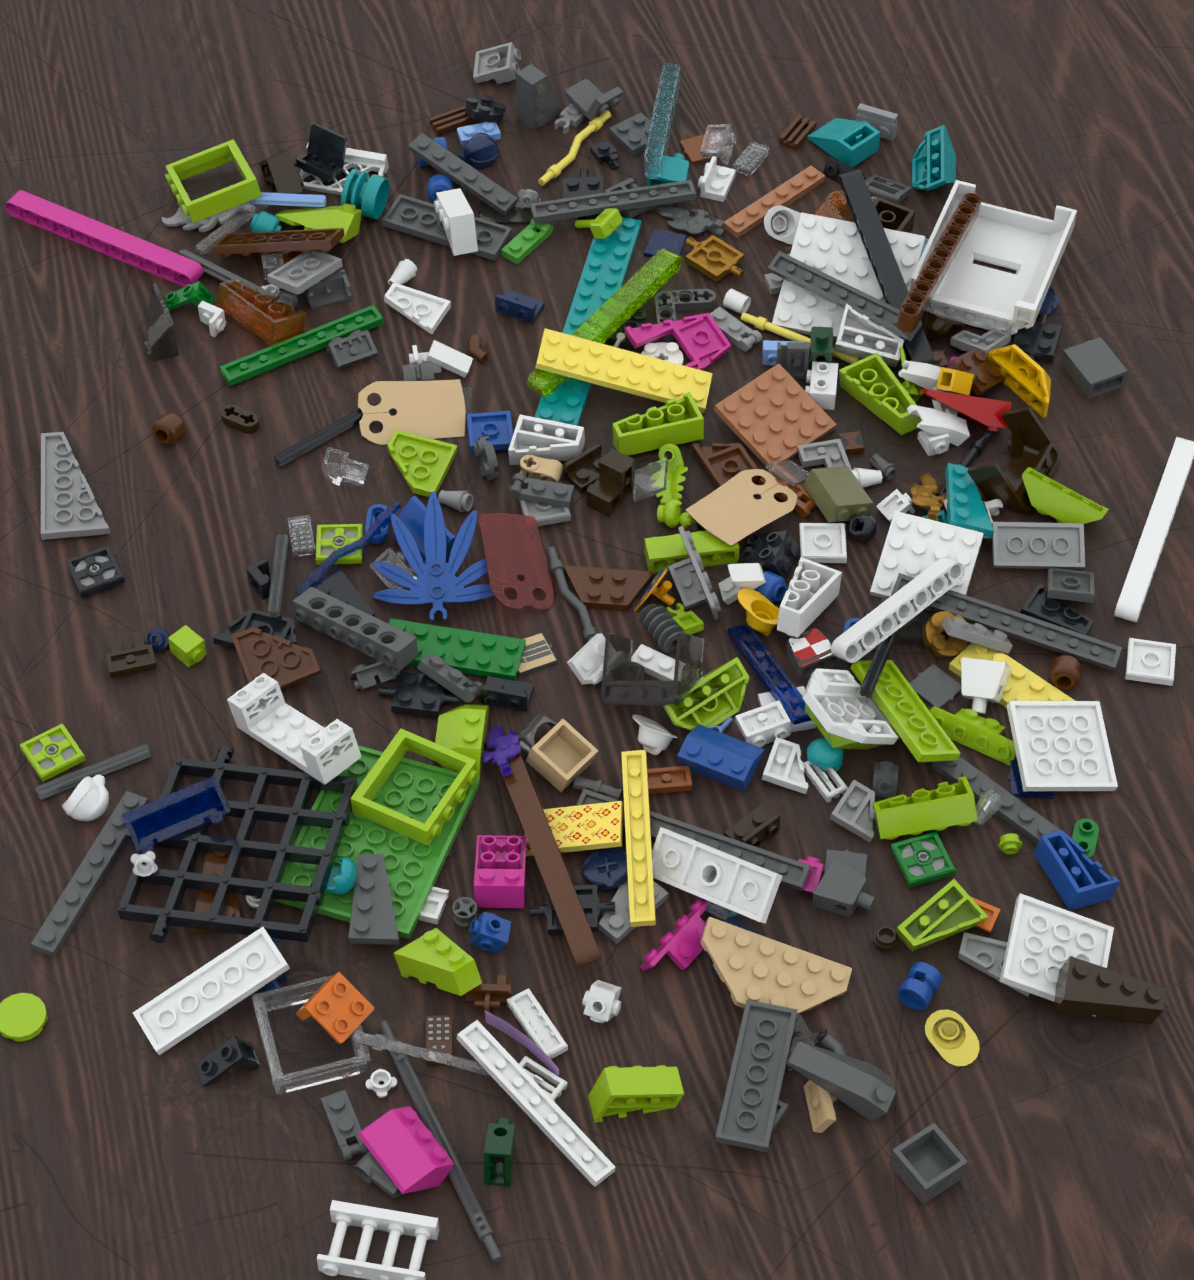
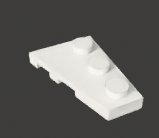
M393 283L384 295L385 303L430 334L434 333L451 308V301L397 283Z

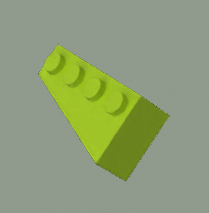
M878 353L839 370L840 387L899 434L904 435L918 428L917 425L921 422V418L917 415L909 414L907 410L910 405H916V403Z
M690 392L683 394V398L677 401L674 398L666 401V405L660 408L655 406L649 408L643 415L635 414L613 423V445L617 451L627 456L660 449L667 443L678 445L704 439V418Z
M966 776L958 778V783L948 785L947 781L937 784L938 788L929 791L924 788L915 790L912 796L908 798L902 794L873 803L880 839L893 840L901 835H919L927 830L941 831L949 826H967L972 822L978 821L974 794Z

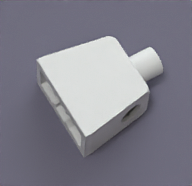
M962 657V696L968 700H973L972 710L978 714L985 715L987 702H1000L1011 671V667L1006 662Z

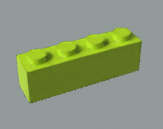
M709 531L690 533L696 548L693 552L698 551L703 567L738 562V542L730 546ZM680 534L645 538L644 555L648 571L659 573L665 567L668 572L670 571L668 566L689 558Z

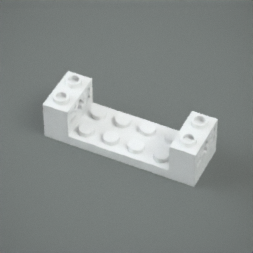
M265 673L256 677L252 682L227 699L237 728L324 785L362 757L351 727L338 719L325 728L285 703L279 683Z

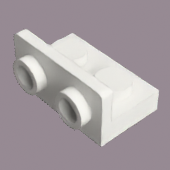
M712 156L710 163L705 165L704 176L699 178L698 188H701L700 197L724 202L736 176V170L716 165L717 157Z
M599 633L585 644L567 664L582 685H595L604 679V674L608 670H612L619 664L618 660L624 654L622 651L614 652L603 634Z
M779 700L735 716V722L744 736L745 742L761 748L766 744L774 742L776 737L785 739L791 735V720Z

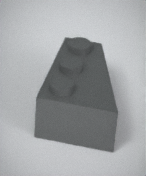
M532 64L516 72L517 120L534 131L559 116L562 111L547 75Z

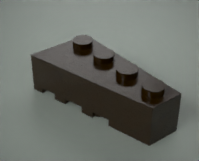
M1070 956L1059 969L1052 1014L1066 1012L1073 1013V1016L1095 1015L1100 1019L1114 1017L1119 1018L1120 1021L1152 1024L1164 1011L1167 988Z

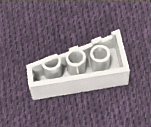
M801 557L799 565L794 572V577L790 581L789 589L786 591L779 608L777 630L798 638L839 595L842 572Z

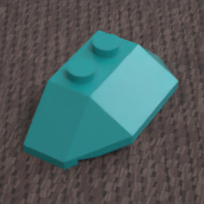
M942 125L925 133L923 142L919 145L912 158V187L915 190H939L950 186L956 181V154L945 125Z

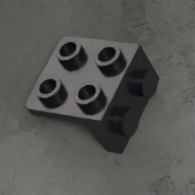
M317 123L313 124L310 130L307 152L296 158L297 167L306 173L319 177L323 181L330 182L342 174L347 138Z
M788 530L754 534L748 538L737 564L759 563L762 568L767 567L770 572L781 576L786 582L800 549Z

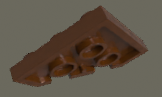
M255 627L231 635L249 683L265 673L276 680L282 690L322 673L312 649L298 646L289 640L267 634Z

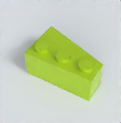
M659 1065L656 1067L633 1066L619 1068L617 1066H610L603 1069L588 1098L594 1123L603 1122L602 1117L618 1114L619 1118L627 1117L626 1112L642 1109L643 1114L676 1108L684 1095L677 1067Z

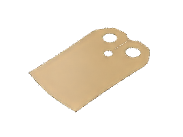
M460 379L376 381L359 392L358 408L363 413L362 419L359 421L361 435L371 442L386 445L389 443L395 430L430 439L465 436L466 412ZM371 393H377L381 397V402L376 406H372L367 402V397ZM390 409H396L397 414L395 416H391L389 414ZM371 422H381L383 430L377 434L372 433L369 430Z
M763 469L744 470L687 508L686 511L707 531L732 546L756 530L791 512L796 505L797 495L789 487L778 484L775 480L776 477ZM762 476L765 478L766 483L764 485H756L752 482V477ZM780 492L787 495L788 500L786 502H778L774 499V495ZM759 494L761 499H754L753 495Z

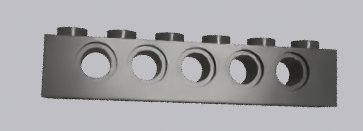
M313 587L308 588L292 601L296 620L370 657L382 661L388 666L401 670L418 656L417 637Z

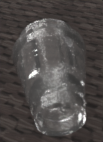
M987 788L985 792H981L976 805L978 821L975 822L984 826L1003 805L1001 803L1004 799L1003 796L990 788Z

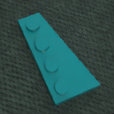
M948 463L945 468L948 524L984 533L983 536L991 538L994 529L976 484L967 472L969 468Z

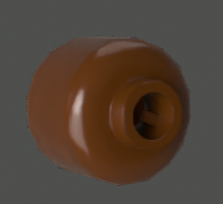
M170 412L163 414L153 424L152 428L156 440L164 445L174 444L182 437L186 429L182 418Z
M1069 655L1057 657L1053 660L1050 667V681L1052 685L1061 690L1075 688L1081 677L1079 661Z

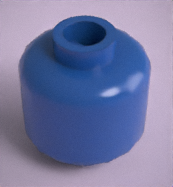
M438 174L429 179L426 187L429 200L434 203L437 200V192L453 190V184L449 177Z
M764 571L766 583L754 590L764 595L772 604H776L783 600L787 591L785 579L770 571Z

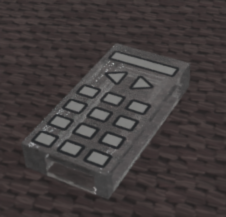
M752 141L733 163L732 169L750 177L768 156L770 148Z
M310 515L287 518L293 557L316 554Z

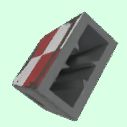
M815 628L803 632L798 638L790 636L787 640V657L799 682L810 678L816 668L832 669L837 667L839 663V658L832 654V643Z

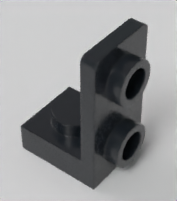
M233 1036L197 1062L195 1066L201 1083L208 1086L236 1065L253 1071L260 1066V1062L252 1043Z

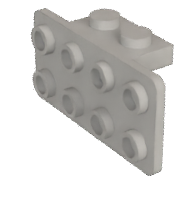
M683 526L678 527L689 558L668 567L684 607L688 609L707 601L714 619L717 620L719 619L718 612L721 611L720 604L715 592L710 593L713 589L707 572H701L704 571V567L698 551L693 552L696 548L690 531H684Z

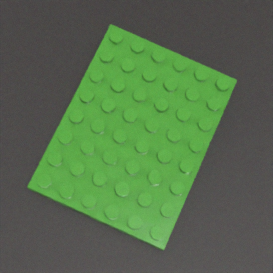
M358 745L362 757L337 776L356 778L359 787L383 752ZM402 758L372 801L425 824L459 772ZM475 778L476 783L470 785L463 802L457 804L452 818L449 821L446 820L440 835H436L429 846L354 814L351 809L349 825L345 827L333 867L342 866L338 859L343 857L352 859L357 868L359 854L384 855L399 937L410 940L420 918L421 911H423L426 905L427 898L431 894L432 888L480 786V778ZM320 790L311 810L336 813L343 792ZM303 825L294 846L325 849L331 828ZM288 861L281 883L312 887L319 865ZM354 887L343 895L324 891L323 905L319 906L318 914L350 923ZM275 899V902L300 909H305L307 903Z

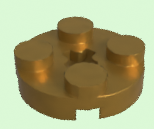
M941 611L931 616L925 622L922 628V638L926 647H930L934 651V655L948 659L965 650L968 641L950 635L948 640H946L945 636L941 635V632L945 630L941 624L945 616L953 619L954 617H959L964 620L960 615Z

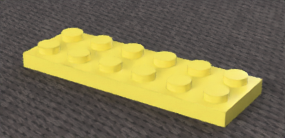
M971 643L949 664V670L961 677L962 657L1006 662L1011 667V671L999 702L1006 708L1009 701H1075L1003 652Z

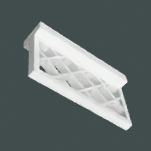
M346 148L342 172L348 176V169L357 168L361 172L374 171L379 172L378 175L384 176V173L387 174L389 168L387 155ZM301 169L299 175L302 180L310 175L315 179L310 183L303 182L304 187L302 189L342 195V185H344L346 178L340 181L334 178V184L325 186L322 184L323 180Z

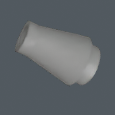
M441 490L438 501L463 513L470 511L472 508L473 495L469 494L468 491Z

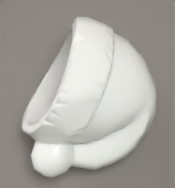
M100 774L95 775L93 778L87 776L78 784L68 800L62 805L63 810L68 816L78 821L88 822L96 820L104 814L109 804V793L104 786V776Z

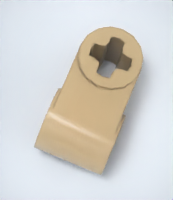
M525 455L520 459V467L522 468L520 474L527 477L529 472V478L559 483L563 471V465L559 461L534 455Z

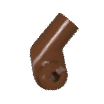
M473 334L468 338V353L484 363L487 361L489 354L480 348V342L483 341L482 337Z

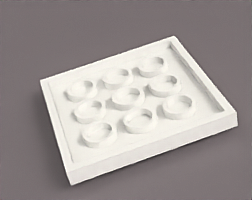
M895 511L872 583L870 595L888 599L891 597L899 573L915 578L937 560L944 557L964 565L965 575L963 579L950 590L966 595L984 533Z
M1099 701L1008 702L1006 706L1023 791H1115L1117 789L1116 775Z
M1020 893L1016 898L999 982L1054 1002L1059 969L1070 956L1107 968L1114 927Z

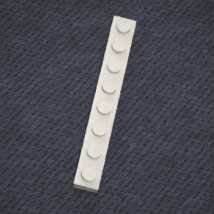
M478 1020L457 1034V1040L594 1187L615 1172V1166Z

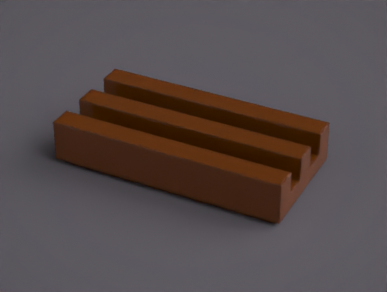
M465 105L429 118V124L437 135L474 123V119L465 113Z
M799 114L779 137V143L797 150L807 136L816 128L817 121L809 122V118L802 119L803 116ZM806 126L807 128H806V129L802 132V134L800 135V132H801V131L804 129V127Z

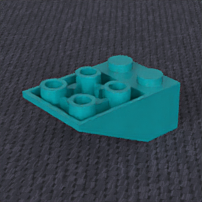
M835 118L808 135L807 138L838 161L854 167L879 151L880 132L867 122Z

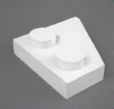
M776 737L761 780L806 794L808 783H806L804 777L805 769L800 759L801 751L799 744Z

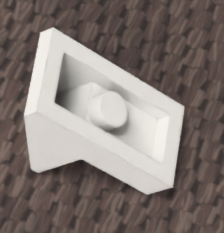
M759 563L729 564L730 577L718 584L723 601L729 605L738 599L737 594L741 589L749 588L754 590L766 583Z

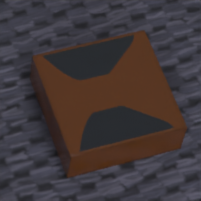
M860 431L838 434V439H841L846 455L864 453L865 446Z

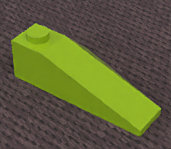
M343 204L324 208L283 210L275 214V216L280 221L293 226L303 225L304 230L343 228L345 236L339 242L344 243L359 234L362 210L356 209V206L351 204Z

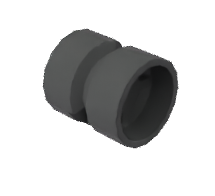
M432 362L420 363L417 367L414 364L402 365L403 381H435Z

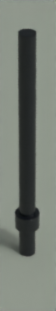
M984 430L980 437L972 442L969 447L970 450L959 465L968 468L976 455L981 454L985 448V443L992 435L989 430ZM946 482L941 487L940 493L935 496H941L942 493H946ZM925 509L920 517L928 515V509Z

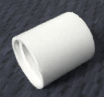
M730 289L723 300V306L740 314L746 313L751 304V297L734 289Z

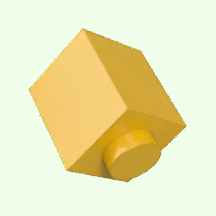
M941 367L936 389L969 396L974 374Z

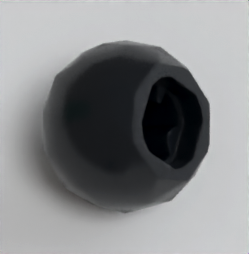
M858 514L849 523V533L859 542L869 541L876 535L877 523L871 515Z

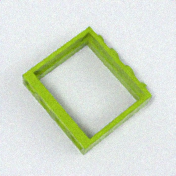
M234 139L165 166L168 172L165 175L168 185L171 187L174 196H176L184 215H189L192 223L262 196L257 179ZM230 161L234 162L244 181L193 201L189 199L180 181Z
M400 728L350 798L352 813L429 846L435 836L440 835L446 820L449 821L452 818L457 804L463 802L470 785L476 783L475 778L479 774L477 762L472 758ZM408 750L460 772L425 824L372 801Z

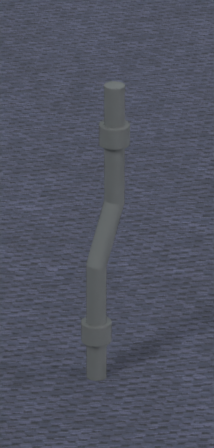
M549 547L547 553L550 559L549 566L551 572L556 577L561 595L579 612L584 627L583 635L585 641L589 642L598 634L597 630L592 625L586 605L569 590L564 576L565 568L562 560L558 557L556 548Z

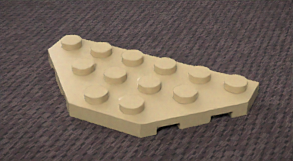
M709 917L707 919L700 942L704 950L709 953L717 974L728 987L731 993L730 997L736 1006L745 1008L746 1000L797 1009L798 1015L820 1006L834 997L837 998L847 991L852 968L715 918Z

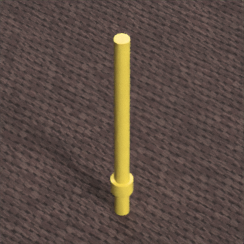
M745 312L741 315L742 321L754 325L756 329L761 331L767 330L795 342H809L810 347V338L770 323L768 319L761 316L757 318ZM833 347L832 356L851 364L860 360L859 357L835 352Z

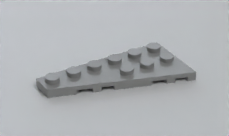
M64 432L41 433L42 540L110 534L108 524L103 518V514L95 501V497L84 474L81 472Z

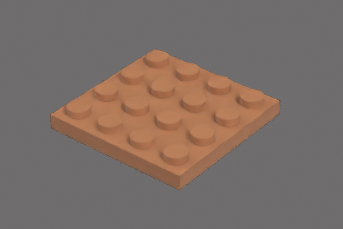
M779 363L716 404L713 409L769 470L773 467H780L798 454V445L815 443L834 430L837 425Z

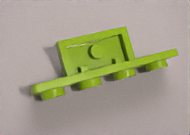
M936 706L931 708V714L951 740L1007 765L1014 763L1016 757L1014 741L1003 737L1006 727L999 725L998 721L991 718H983L971 709L962 708L954 715Z

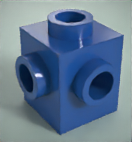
M483 912L470 925V944L479 947L481 950L498 954L508 943L511 921L500 918L493 913Z

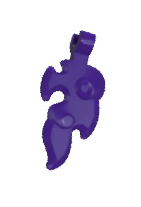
M490 726L485 742L488 749L496 750L493 752L484 750L481 759L484 763L492 761V764H497L501 769L502 776L506 777L513 774L509 760L515 758L522 749L519 744V737L513 731L503 736V729L500 726Z

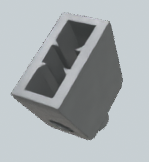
M834 857L813 893L812 906L850 917L857 906L870 911L876 897L865 893L867 878Z

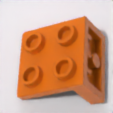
M337 972L313 994L296 1014L302 1020L311 1016L338 1044H342L374 1010V1007L340 972Z

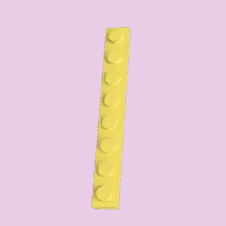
M646 750L625 751L621 753L631 927L656 925L647 756Z

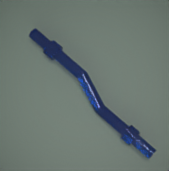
M394 501L384 513L381 512L375 518L376 522L359 540L333 551L315 571L312 570L308 574L307 580L296 593L301 595L308 588L316 586L323 580L322 576L339 558L365 547L382 527L385 528L391 522V515L395 514L401 508V505Z

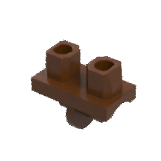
M479 974L482 984L465 993V1003H475V1007H484V1015L485 1011L490 1013V1008H500V1004H507V999L512 997L511 984H509L507 975L494 976V984H484V975Z

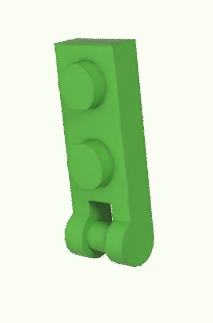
M532 219L524 230L501 249V256L515 264H519L552 234L553 226L548 223L534 224Z

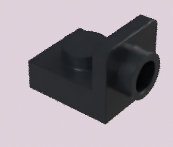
M265 558L246 568L248 583L263 600L269 597L271 584L268 577L270 575L269 562Z

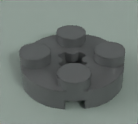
M486 435L478 437L473 448L476 458H480L481 466H479L481 478H487L490 481L498 479L499 472L494 473V467L498 466L492 442L487 443L489 436Z

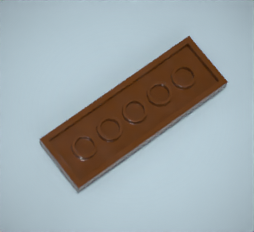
M343 228L225 234L212 246L213 255L221 254V257H228L238 253L241 256H248L260 252V255H268L278 251L280 254H288L292 251L308 253L312 250L328 252L345 235Z

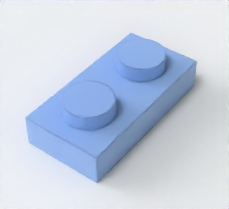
M483 122L457 128V136L462 147H465L476 133H486L494 140L501 139V133L496 122Z

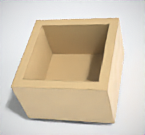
M562 719L531 748L526 762L562 793L575 780L577 775H580L592 764L599 750Z

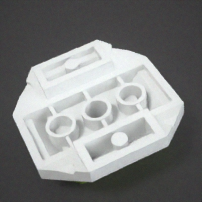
M816 668L809 679L803 695L805 711L832 748L868 750L884 744L893 745L899 737L895 729L880 711L872 697L866 698L860 695L861 685L855 681L848 670Z

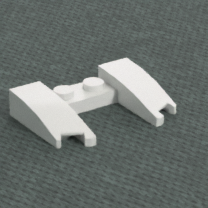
M906 360L902 363V366L907 368V370H900L898 373L900 377L928 390L952 393L936 389L941 367ZM933 399L934 409L910 405L907 408L909 414L917 415L922 419L917 427L932 435L939 436L948 433L950 435V443L959 446L970 437L966 420L958 417L956 411Z

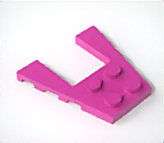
M709 313L683 317L682 320L672 321V319L664 320L663 323L655 325L651 323L641 324V327L637 328L629 326L624 331L634 348L672 333L691 361V363L684 366L704 371L731 348L730 342Z

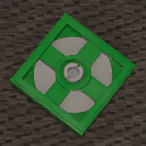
M936 831L893 843L890 846V850L909 888L955 875L956 869Z

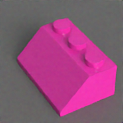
M410 1106L391 1109L363 1129L358 1135L402 1194L439 1187L454 1166V1162L447 1155V1152L440 1146L431 1131L426 1128L417 1116V1113Z

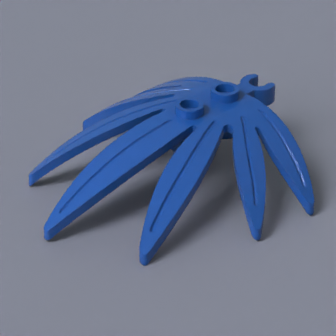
M435 492L430 494L424 521L426 564L423 563L417 544L407 527L395 514L391 515L397 542L418 578L414 579L406 571L392 564L375 561L373 566L378 572L390 581L410 589V591L405 589H385L372 595L373 599L397 605L432 603L433 608L429 615L431 622H434V615L437 612L443 614V621L447 620V611L443 608V603L474 602L503 593L501 587L488 584L464 588L487 574L499 562V556L482 559L468 567L459 577L455 576L467 555L474 536L477 521L476 510H473L462 524L453 543L448 563H446L444 518Z

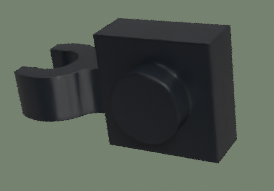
M608 140L590 146V153L600 164L606 162L611 170L619 168V164L616 162L619 159L617 150Z

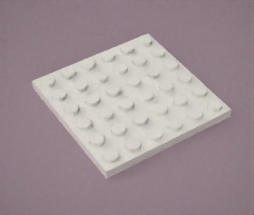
M801 212L790 256L885 302L856 224L854 222ZM884 228L909 292L911 278L921 258L925 236ZM783 279L772 323L790 331L811 335V327H832L833 340H836L844 308Z

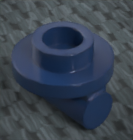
M154 628L148 633L147 642L148 645L152 644L153 650L162 651L169 646L168 637L170 636L165 629Z

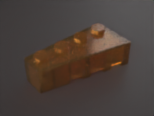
M237 279L219 283L216 306L223 309L226 314L248 328L267 344L275 345L304 333L307 313L301 310L297 313L291 310V305L286 303L280 305L274 302V297L268 294H258V289Z

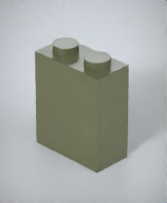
M848 466L811 469L803 485L828 522L851 521L858 514H868L873 505L872 500Z

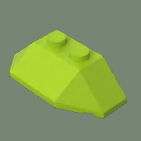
M1030 467L1022 474L1031 505L1037 508L1036 510L1040 514L1054 517L1058 523L1086 524L1102 519L1109 510Z
M738 657L674 694L662 705L673 724L686 730L692 731L698 724L708 728L718 725L740 711L749 675Z
M464 704L439 715L435 743L476 760L477 771L479 772L477 777L480 778L482 768L481 755L485 745L489 705ZM440 764L441 767L444 768V769H448V770H452V771H455V772H459V771L454 770V769H452V768H450V767H447V766H445V765H443V764Z

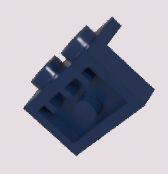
M508 289L505 290L503 295L497 294L495 297L496 312L532 324L536 322L545 308L544 301Z

